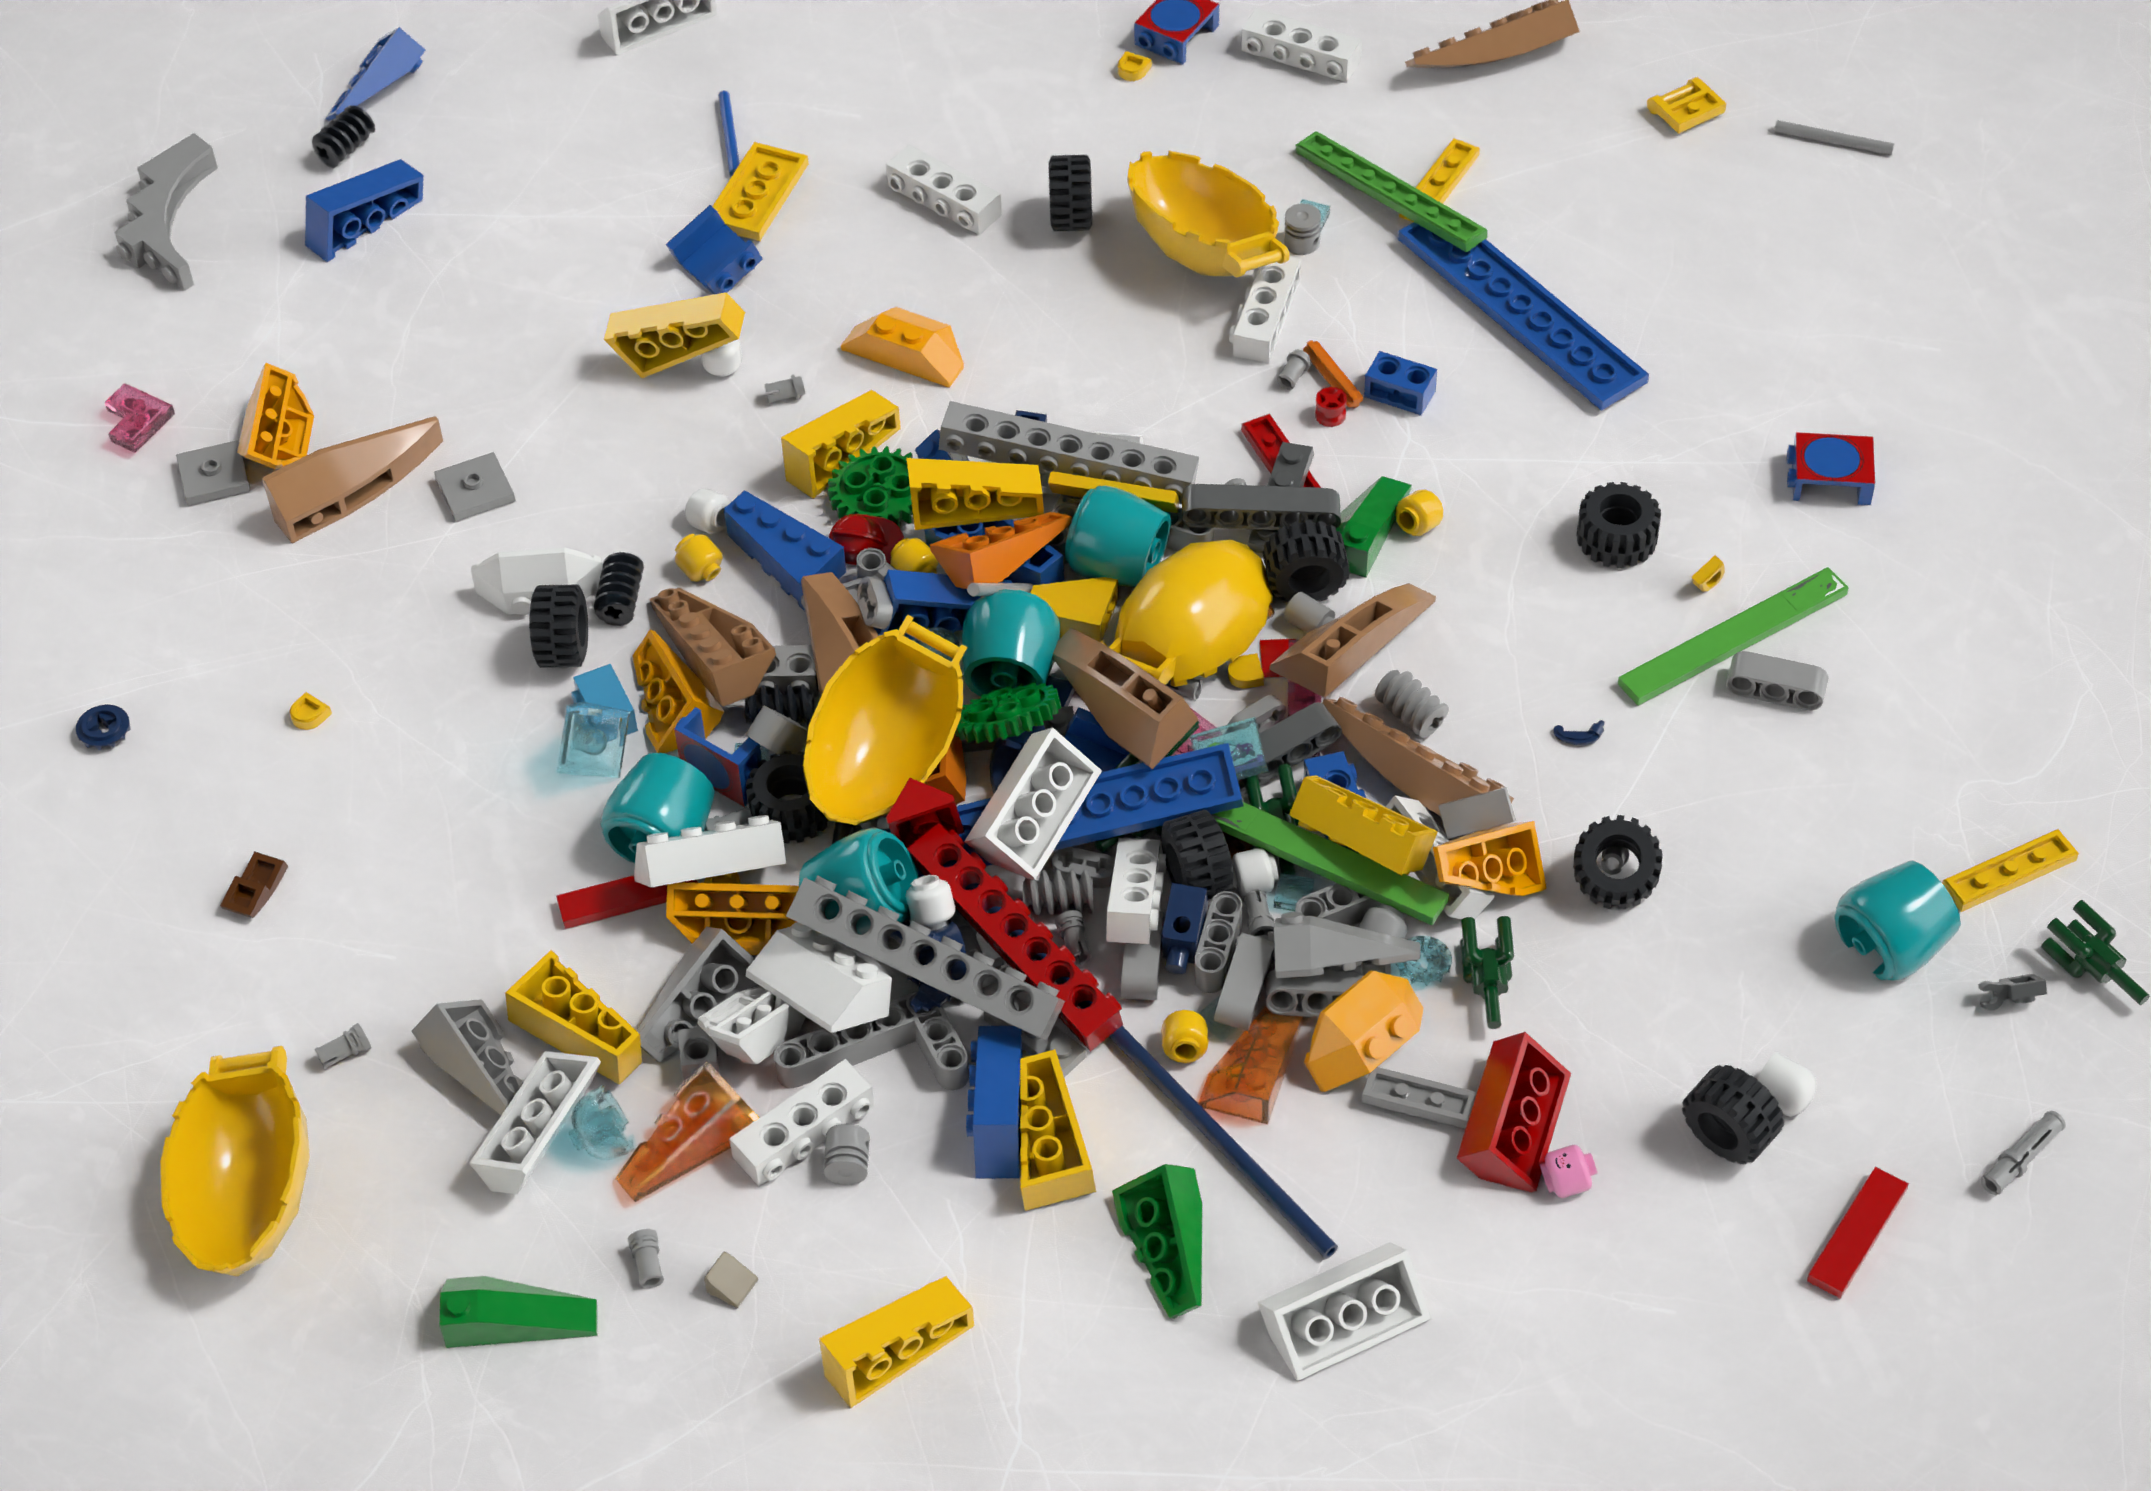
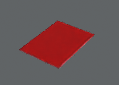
M1296 639L1260 640L1264 678L1283 677L1271 671L1270 664L1296 643Z

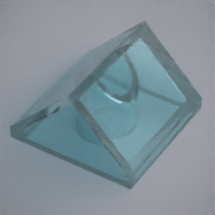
M587 702L567 705L557 773L620 778L630 711Z

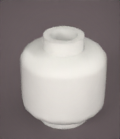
M739 339L701 354L704 369L713 375L722 377L735 372L740 367L742 361Z
M708 488L699 489L688 499L685 509L686 519L691 526L709 534H718L726 528L724 508L731 501L727 496Z
M1257 848L1236 853L1232 857L1233 888L1237 887L1241 896L1244 897L1247 893L1255 890L1256 895L1259 890L1265 893L1270 892L1274 888V882L1279 881L1274 855H1268L1264 849Z
M936 875L922 876L912 881V886L905 894L911 920L931 930H937L946 926V921L955 913V904L950 885L945 880L939 879Z

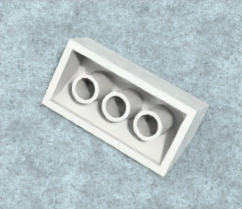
M626 0L598 14L601 37L617 56L716 16V0Z
M1054 728L1031 734L964 842L989 863L1028 879H1036L1102 770Z
M769 815L750 817L748 818L749 824L736 826L735 821H726L714 824L715 830L702 832L701 827L682 829L681 836L668 838V833L647 835L646 842L637 843L634 869L635 882L649 887H656L786 864L781 822L769 820Z
M799 922L794 923L791 927L777 930L746 970V977L830 1033L889 1016L892 977L879 970L877 966L857 956L855 952L841 946L834 939Z
M548 1051L543 1053L469 1163L491 1191L518 1195L591 1085L601 1063L598 1057Z
M1391 1242L1258 1302L1271 1340L1298 1381L1431 1319L1408 1251Z

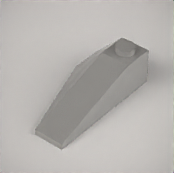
M1301 912L1284 913L1281 915V918L1275 919L1276 978L1324 974L1323 968L1328 966L1340 967L1344 971L1354 970L1357 966L1362 965L1363 961L1370 960V963L1373 965H1386L1418 960L1421 956L1419 942L1314 916H1303Z
M706 927L684 954L637 1029L641 1038V1048L657 1062L662 1061L679 1049L678 1030L699 1028L698 1017L735 993L760 986L746 977V970L755 958L724 930Z
M482 999L438 1003L412 1030L421 1050L434 1063L498 1114H503L523 1082L520 1078L513 1075L510 1065L514 1062L511 1052H504L500 1042L504 1037L502 1029Z

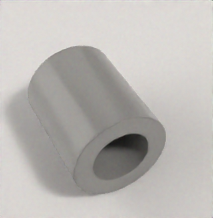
M1298 592L1289 601L1284 612V619L1308 633L1334 620L1335 611L1303 592Z

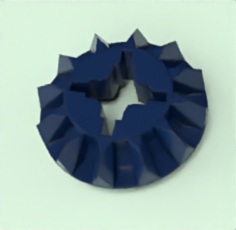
M109 704L95 706L87 710L80 716L76 724V734L79 741H82L87 748L95 746L99 751L106 745L114 748L115 742L118 740L124 741L126 732L131 730L129 717L125 710ZM100 722L108 728V732L104 733L99 729Z

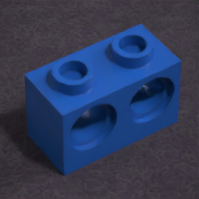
M1379 351L1365 374L1364 397L1422 416L1436 392L1437 369Z

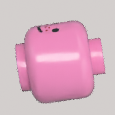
M1570 1145L1548 1152L1545 1155V1163L1540 1164L1548 1192H1555L1560 1198L1588 1191L1592 1187L1591 1176L1598 1174L1591 1153L1583 1154L1581 1148L1577 1145Z

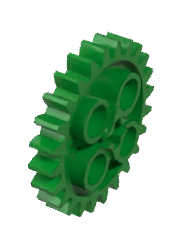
M872 446L871 453L867 454L863 449H860L859 457H855L852 454L848 455L849 463L839 461V470L833 469L832 478L828 479L829 501H831L832 510H837L838 518L841 519L851 514H863L891 520L898 527H900V521L902 520L911 524L913 510L907 458H913V454L910 452L902 456L901 448H898L894 453H890L888 446H885L882 452H878L877 448Z
M1033 682L1027 686L1021 683L1016 688L1007 686L1006 688L993 690L989 694H982L981 699H972L970 704L962 705L961 718L955 735L959 737V740L966 739L967 743L976 740V743H980L986 739L992 742L1000 737L1002 740H1005L1007 737L1019 736L1024 731H1032L1033 726L1044 725L1043 721L1052 720V715L1059 713L1058 709L1061 708L1057 689L1053 688V685L1046 686L1045 683L1036 686V683Z

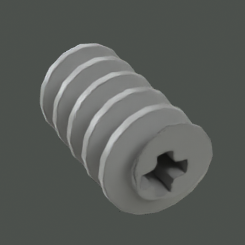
M1398 670L1388 672L1376 687V699L1384 703L1388 710L1393 711V714L1401 719L1406 726L1410 727L1415 734L1420 735L1422 738L1433 734L1446 718L1449 711L1448 705L1445 703L1439 704V697L1436 695L1430 696V689L1427 687L1421 688V681L1418 679L1412 680L1413 675L1409 671L1401 674Z
M1087 869L1083 870L1080 879H1077L1074 870H1069L1066 880H1063L1060 870L1055 871L1052 880H1049L1046 871L1042 870L1039 880H1031L1025 877L1023 881V903L1028 908L1029 905H1032L1036 915H1040L1043 905H1046L1049 914H1054L1057 904H1060L1063 912L1069 911L1071 904H1074L1076 911L1081 913L1085 904H1088L1091 913H1094L1093 879H1091Z

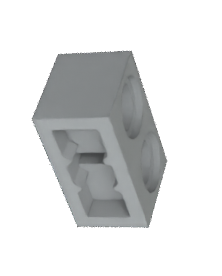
M812 645L773 646L776 655L754 694H758L761 685H765L768 694L772 693L774 685H778L781 694H785L788 684H791L794 693L798 694L801 684H805L808 694H811L814 689V696L818 697V682Z

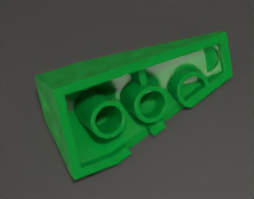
M1381 476L1341 512V524L1336 531L1341 533L1344 540L1350 573L1367 578L1396 521V506L1400 500L1409 495L1412 489L1411 484Z
M1163 1164L1113 1189L1112 1194L1119 1226L1124 1235L1131 1237L1137 1249L1134 1253L1138 1261L1146 1265L1151 1275L1150 1283L1168 1317L1175 1319L1202 1306V1199L1195 1168Z
M488 1276L451 1278L446 1280L440 1292L439 1326L446 1348L597 1336V1299Z

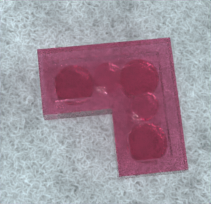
M126 383L104 402L108 412L123 418L108 433L111 442L134 453L175 414L172 404Z

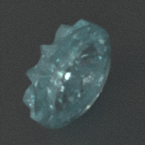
M1415 936L1407 939L1420 943L1421 953H1423V957L1428 962V967H1421L1420 962H1418L1419 959L1395 963V966L1398 967L1400 976H1406L1412 984L1418 981L1424 982L1428 986L1430 982L1435 980L1441 983L1444 975L1450 973L1452 955L1449 948L1442 941L1431 936Z

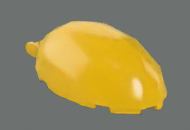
M1169 150L1168 156H1152L1150 151L1140 154L1138 161L1129 163L1127 183L1137 221L1167 257L1202 276L1240 277L1249 270L1275 262L1282 264L1289 261L1290 254L1288 248L1275 238L1279 228V221L1276 218L1277 212L1274 205L1269 206L1265 202V195L1255 185L1231 170L1218 164H1214L1213 168L1201 164V158L1198 156Z
M1234 540L1190 543L1149 569L1121 607L1115 639L1109 648L1139 666L1164 685L1171 680V686L1187 685L1188 679H1193L1199 675L1206 678L1217 673V667L1226 661L1233 662L1243 654L1266 624L1270 603H1272L1273 593L1269 588L1266 569L1262 559L1246 544Z
M907 615L899 630L895 629L884 632L883 635L877 636L869 643L866 642L856 649L843 665L839 667L826 684L809 723L803 761L809 798L828 820L859 825L888 815L909 778L922 783L927 781L948 752L961 718L963 675L959 663L968 647L962 644L960 647L913 622L914 618ZM907 633L911 635L912 637L920 640L921 642L953 658V660L949 661L943 658L942 656L932 652L931 650L905 637V634Z
M275 1046L271 1051L223 1058L221 1055L212 1056L209 1064V1075L206 1072H201L191 1082L193 1085L192 1089L189 1091L185 1101H179L172 1115L175 1120L172 1124L170 1136L165 1138L160 1160L162 1208L165 1218L171 1226L173 1243L198 1269L238 1277L272 1257L299 1212L310 1158L306 1116L286 1075L287 1055L283 1046Z

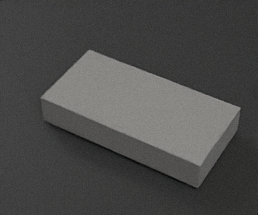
M1507 787L1443 803L1438 806L1447 839L1516 821Z

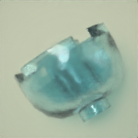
M604 1085L589 1091L579 1099L571 1115L574 1129L568 1132L573 1145L578 1151L584 1148L594 1158L614 1160L636 1150L637 1145L634 1134L632 1133L626 1137L624 1132L626 1130L625 1125L629 1122L613 1094L609 1090L605 1091Z

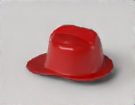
M863 514L844 516L834 524L829 534L831 540L844 546L845 563L857 565V555L862 550L868 548H876L885 554L886 562L891 565V551L899 541L904 539L900 527L893 521Z

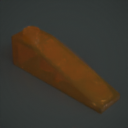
M1265 1006L1252 1021L1249 1030L1242 1033L1210 1071L1198 1103L1205 1109L1268 1124L1305 1016L1278 1015L1271 1012Z
M708 1061L702 1064L678 1087L674 1093L676 1101L666 1115L660 1113L654 1122L658 1127L648 1141L638 1145L615 1178L634 1202L731 1148L729 1138L760 1118Z

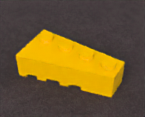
M725 292L610 313L603 340L641 378H645L739 339L745 311Z
M870 390L782 436L781 443L786 481L814 499L829 487L828 479L832 478L833 469L839 470V461L849 463L848 455L852 454L855 457H859L860 449H863L867 454L871 453L872 446L878 448L901 429L899 407L875 391Z
M907 458L915 530L1027 518L1044 514L1038 465Z
M1317 775L1304 777L1289 814L1299 820V826L1314 832L1318 830L1329 836V840L1347 846L1400 875H1408L1411 872L1423 870L1438 831Z
M552 950L505 992L509 1022L563 1053L598 1057L601 1063L597 1072L620 1085L642 1063L640 1034L612 1007L607 1008L600 1001V995L592 988L588 989L579 981L578 975L570 967L566 968L559 962V956Z
M1056 1050L1021 1058L1020 1159L1021 1193L1025 1211L1096 1192L1093 1169Z
M947 1276L928 1283L924 1287L820 1337L819 1343L824 1376L847 1405L852 1408L974 1327L973 1307Z

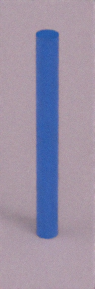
M721 91L718 94L729 174L732 177L740 161L730 94L728 91Z

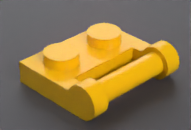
M1698 77L1688 80L1686 85L1662 96L1655 95L1647 99L1649 111L1654 115L1658 114L1678 134L1724 113L1727 105L1721 97Z

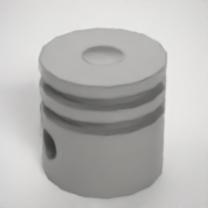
M1300 203L1289 207L1285 212L1284 244L1290 252L1306 255L1318 249L1320 245L1321 213L1315 206Z
M840 1124L831 1127L827 1131L824 1176L828 1180L842 1185L857 1184L865 1180L868 1174L870 1141L869 1133L866 1129L853 1124Z

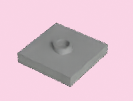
M238 440L176 454L188 506L250 492L243 457L237 453Z
M494 452L434 472L437 484L455 522L516 501L514 492Z

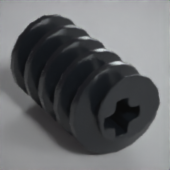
M349 105L335 119L331 120L328 125L323 127L320 132L313 136L312 147L314 152L325 165L335 168L338 166L339 161L346 159V154H351L354 151V147H359L362 141L369 138V133L375 132V124L365 110L355 105Z
M618 552L609 555L603 562L593 608L598 618L605 623L623 626L633 620V612L636 608L635 602L638 598L644 563L634 554Z
M788 684L785 694H781L779 686L774 685L772 693L768 694L765 685H761L758 694L745 698L746 723H748L749 718L753 723L765 705L788 718L790 717L798 724L801 723L804 717L807 726H809L815 712L814 689L811 694H808L805 684H801L798 694H795L792 685Z

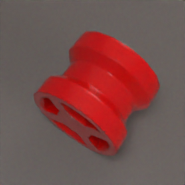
M1327 387L1319 390L1316 394L1315 404L1317 407L1315 409V418L1321 425L1334 427L1342 424L1346 419L1345 407L1347 396L1341 389Z

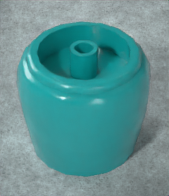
M1106 485L1089 489L1079 503L1072 519L1065 546V559L1070 564L1071 570L1084 578H1113L1118 580V585L1135 588L1146 572L1160 563L1163 558L1171 527L1170 514L1120 488Z
M1003 589L991 596H982L972 604L964 621L962 645L968 647L963 656L964 681L972 692L981 697L982 694H989L993 690L1006 688L1007 686L1016 688L1021 683L1024 686L1033 682L1036 683V686L1042 683L1046 684L1055 662L1053 652L1057 642L1060 640V621L1049 604L1037 595L1012 589Z
M649 753L643 756L616 786L607 800L600 818L605 841L625 860L635 863L637 843L646 842L647 835L668 833V838L681 836L682 829L701 827L702 832H704L715 796L713 785L701 771L678 757L664 753Z
M878 828L860 830L830 845L805 862L800 870L799 887L804 878L815 882L816 877L819 876L836 884L834 890L836 893L846 897L848 891H851L868 899L865 906L874 911H878L879 907L883 906L899 914L897 921L900 923L910 919L905 894L912 886V881L919 878L918 871L911 854L903 842L892 833ZM837 901L830 902L825 908V916L828 920L835 918L839 913ZM868 916L861 917L856 923V930L859 935L867 933L871 927V921Z
M1913 860L1880 872L1850 888L1841 896L1834 915L1836 928L1843 943L1848 948L1855 947L1863 956L1875 950L1883 958L1884 962L1872 973L1880 980L1890 981L1904 979L1922 968L1947 944L1961 926L1958 909L1945 886L1923 864Z

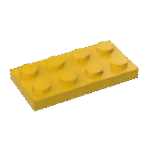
M754 142L712 207L718 211L724 223L738 236L761 241L809 165L808 155Z

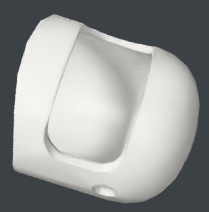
M1778 1052L1771 1056L1757 1078L1769 1090L1771 1095L1776 1098L1779 1103L1778 1106L1786 1116H1796L1802 1113L1811 1103L1816 1091V1079L1813 1073Z

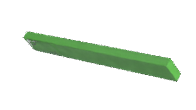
M1315 131L1295 145L1296 153L1465 252H1468L1488 238L1486 228L1318 131Z
M1826 567L1619 676L1618 685L1639 706L1724 661L1737 652H1741L1848 594L1849 587L1829 567Z
M1243 802L1244 807L1211 814L1223 832L1380 903L1391 906L1433 926L1449 901V893L1406 874L1400 875L1370 858Z

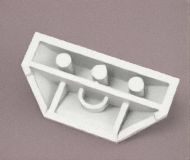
M565 547L498 552L480 564L471 566V574L475 591L478 595L507 615L530 613L531 598L538 585L577 584L581 587L586 600L598 590L603 563L602 558L599 556H589L583 552Z
M757 986L735 993L698 1017V1025L726 1054L737 1057L744 1063L757 1065L772 1055L780 1044L796 1038L806 1016L763 987Z

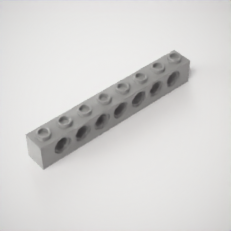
M953 401L949 402L940 428L939 450L997 463L1038 465L1039 472L1050 474V472L1054 471L1176 491L1180 504H1182L1183 489L1188 485L1195 484L1199 463L1198 456Z
M817 876L815 882L807 878L803 879L786 917L1044 1040L1048 1039L1065 1003L1064 1000L1056 997L1059 990L1040 981L1036 988L1024 982L1026 974L1007 966L1005 972L992 967L994 959L977 951L971 957L960 951L963 946L962 944L946 936H943L941 942L929 937L931 929L914 921H911L908 927L897 921L899 914L883 906H880L878 911H874L865 906L868 899L851 891H848L846 897L834 892L836 884ZM837 901L839 913L835 918L828 920L825 916V908L830 902ZM868 916L871 921V927L867 933L859 935L856 930V923L861 917ZM900 931L903 937L902 944L899 948L891 950L887 943L888 937L892 932ZM931 946L934 950V959L931 963L922 965L919 960V953L924 947ZM963 961L966 965V974L962 979L954 980L951 976V967L954 963ZM995 976L998 980V989L994 994L987 996L982 989L983 982L986 978ZM1027 991L1031 998L1030 1005L1027 1009L1018 1011L1014 1005L1015 997L1020 992Z

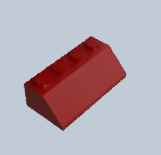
M1526 1032L1493 1041L1456 1159L1479 1179L1527 1192L1537 1191L1542 1174L1540 1164L1545 1163V1155L1548 1153L1571 1072Z

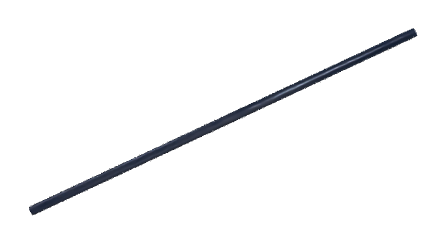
M969 884L965 888V890H973L977 888L979 884ZM992 907L987 911V913H996L1002 907ZM1015 930L1010 933V936L1018 937L1024 931ZM1038 953L1032 959L1039 961L1044 959L1047 954ZM1060 977L1055 982L1058 985H1062L1070 978ZM1082 1001L1078 1006L1081 1009H1085L1093 1002ZM1123 1026L1109 1036L1324 1259L1331 1257L1337 1251L1338 1245Z

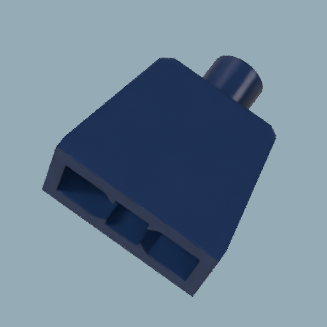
M1172 883L1161 938L1163 957L1167 959L1165 969L1170 973L1185 974L1187 964H1195L1196 951L1208 914L1206 888Z

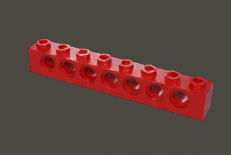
M937 823L907 848L916 868L924 876L936 875L939 879L945 880L950 885L955 909L1011 968L1027 975L1024 982L1037 988L1040 981L1059 990L1056 997L1064 1000L1065 1003L1058 1018L1091 1052L1123 1025L1119 1012L1122 1010L1119 1002L1112 994L1107 993L1104 995L1097 988L1099 983L1092 973L1087 969L1081 971L1074 964L1076 959L1069 949L1064 945L1058 947L1051 940L1053 935L1046 925L1041 921L1036 924L1029 917L1031 912L1023 901L1019 898L1013 900L1007 894L1009 890L1005 883L997 875L991 877L985 871L987 867L983 860L975 852L969 854L963 848L965 845L963 840L953 829L947 831L940 823ZM948 861H957L956 864L951 867H943V865ZM969 884H979V886L973 890H965V888ZM992 907H1002L996 913H987V911ZM1015 930L1024 931L1018 937L1009 936L1010 933ZM1038 953L1047 954L1042 960H1031ZM1060 977L1070 978L1065 984H1054L1055 980ZM1082 1001L1093 1002L1088 1008H1077V1005Z

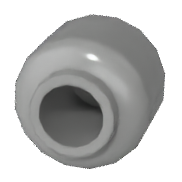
M1385 904L1369 908L1359 925V928L1403 939L1408 931V926L1404 921V914Z

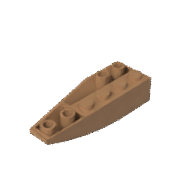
M1546 0L1490 22L1491 28L1481 31V28L1478 27L1464 33L1465 38L1456 41L1455 37L1438 43L1439 49L1430 52L1429 47L1415 51L1412 53L1414 58L1406 61L1405 64L1406 67L1449 68L1490 63L1530 52L1580 31L1569 0L1558 2V0Z
M433 416L322 448L262 477L274 522L293 544L375 500L413 471L443 442L439 419Z
M832 572L803 576L801 579L818 688L821 696L828 681L847 658L863 644L869 643L878 636L873 627L866 626L858 603Z
M1410 583L1389 589L1340 617L1308 632L1271 663L1270 670L1325 698L1436 601V596Z
M681 588L665 589L658 596L649 599L663 627L689 667L722 707L754 695L776 652L775 648L752 623Z
M1070 628L1057 642L1053 652L1054 661L1107 736L1149 768L1153 769L1199 720L1183 697L1136 664L1097 640Z
M1339 697L1338 700L1324 698L1322 702L1341 726L1344 736L1380 774L1410 798L1419 800L1424 807L1441 816L1438 807L1440 804L1505 787L1501 783L1489 778L1486 781L1477 776L1479 771L1476 768L1460 762L1459 765L1432 749L1410 739L1404 732L1386 726L1379 717L1367 712L1365 714L1356 709L1357 704L1344 697ZM1509 795L1510 801L1512 803L1514 798Z

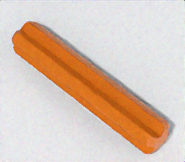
M1308 341L1303 351L1309 355L1311 363L1331 387L1339 388L1346 394L1347 407L1357 408L1359 403L1363 401L1362 394L1318 341Z

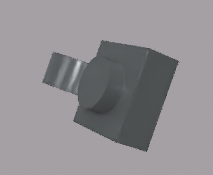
M2035 974L1999 979V982L1984 981L1978 984V988L1982 991H1993V997L1990 1001L1980 1002L1982 1008L1990 1011L2001 1007L2007 998L2012 999L2014 1003H2029L2035 1001V996L2047 994L2046 980Z

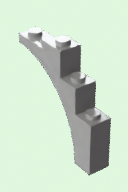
M195 133L137 168L140 176L139 186L141 191L126 199L129 209L127 215L130 223L115 231L118 242L116 249L122 259L131 261L138 268L146 263L152 269L157 268L163 273L169 283H175L184 291L192 287L194 282L188 263L180 256L171 243L172 224L177 210L186 196L201 180L218 169L212 146Z

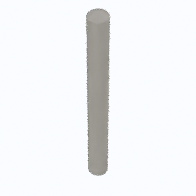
M1777 120L1774 132L1888 155H1892L1894 143Z
M971 583L967 591L971 596H991L1003 589L1022 590L1030 593L1033 584Z

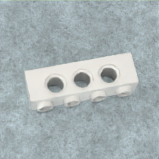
M1255 8L1242 28L1241 51L1348 82L1361 62L1362 39Z
M907 145L886 163L887 184L894 191L904 194L918 204L930 208L940 216H944L978 235L1002 216L1001 193L911 145Z
M1290 256L1289 261L1280 264L1275 262L1254 269V283H1249L1245 294L1246 303L1240 304L1238 310V324L1232 325L1230 330L1229 343L1233 344V357L1269 364L1300 282L1301 258Z
M1394 796L1386 805V808L1438 831L1423 870L1415 871L1414 873L1422 882L1449 893V901L1443 909L1449 917L1457 919L1472 917L1476 919L1495 896L1491 891L1439 882L1433 847L1451 840L1447 839V835L1419 800Z
M1118 839L1107 908L1106 942L1149 944L1151 930H1158L1161 893H1163L1166 870V854H1160V840Z
M844 1059L729 1138L732 1158L758 1186H761L768 1180L776 1179L785 1168L798 1159L806 1158L815 1147L826 1140V1133L831 1127L840 1124H850L855 1119L865 1117L871 1108L874 1107L872 1086ZM805 1123H808V1124H809V1125H806V1126H800L801 1124H805ZM776 1143L780 1144L778 1146H771L772 1144Z

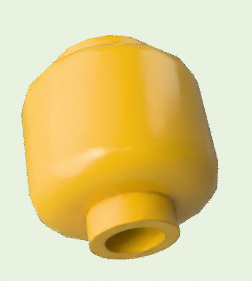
M1420 489L1399 501L1396 506V519L1400 528L1407 534L1422 536L1441 523L1444 510L1441 501L1433 492Z
M689 534L677 544L675 548V563L691 581L699 582L704 579L711 581L720 573V564L723 560L722 552L706 535Z
M919 538L903 539L891 551V566L895 569L937 574L938 561L932 554L930 547Z
M1180 1010L1169 1014L1163 1021L1161 1028L1162 1047L1164 1053L1170 1059L1176 1062L1189 1063L1202 1058L1207 1052L1209 1044L1208 1027L1205 1019L1200 1014L1191 1010Z

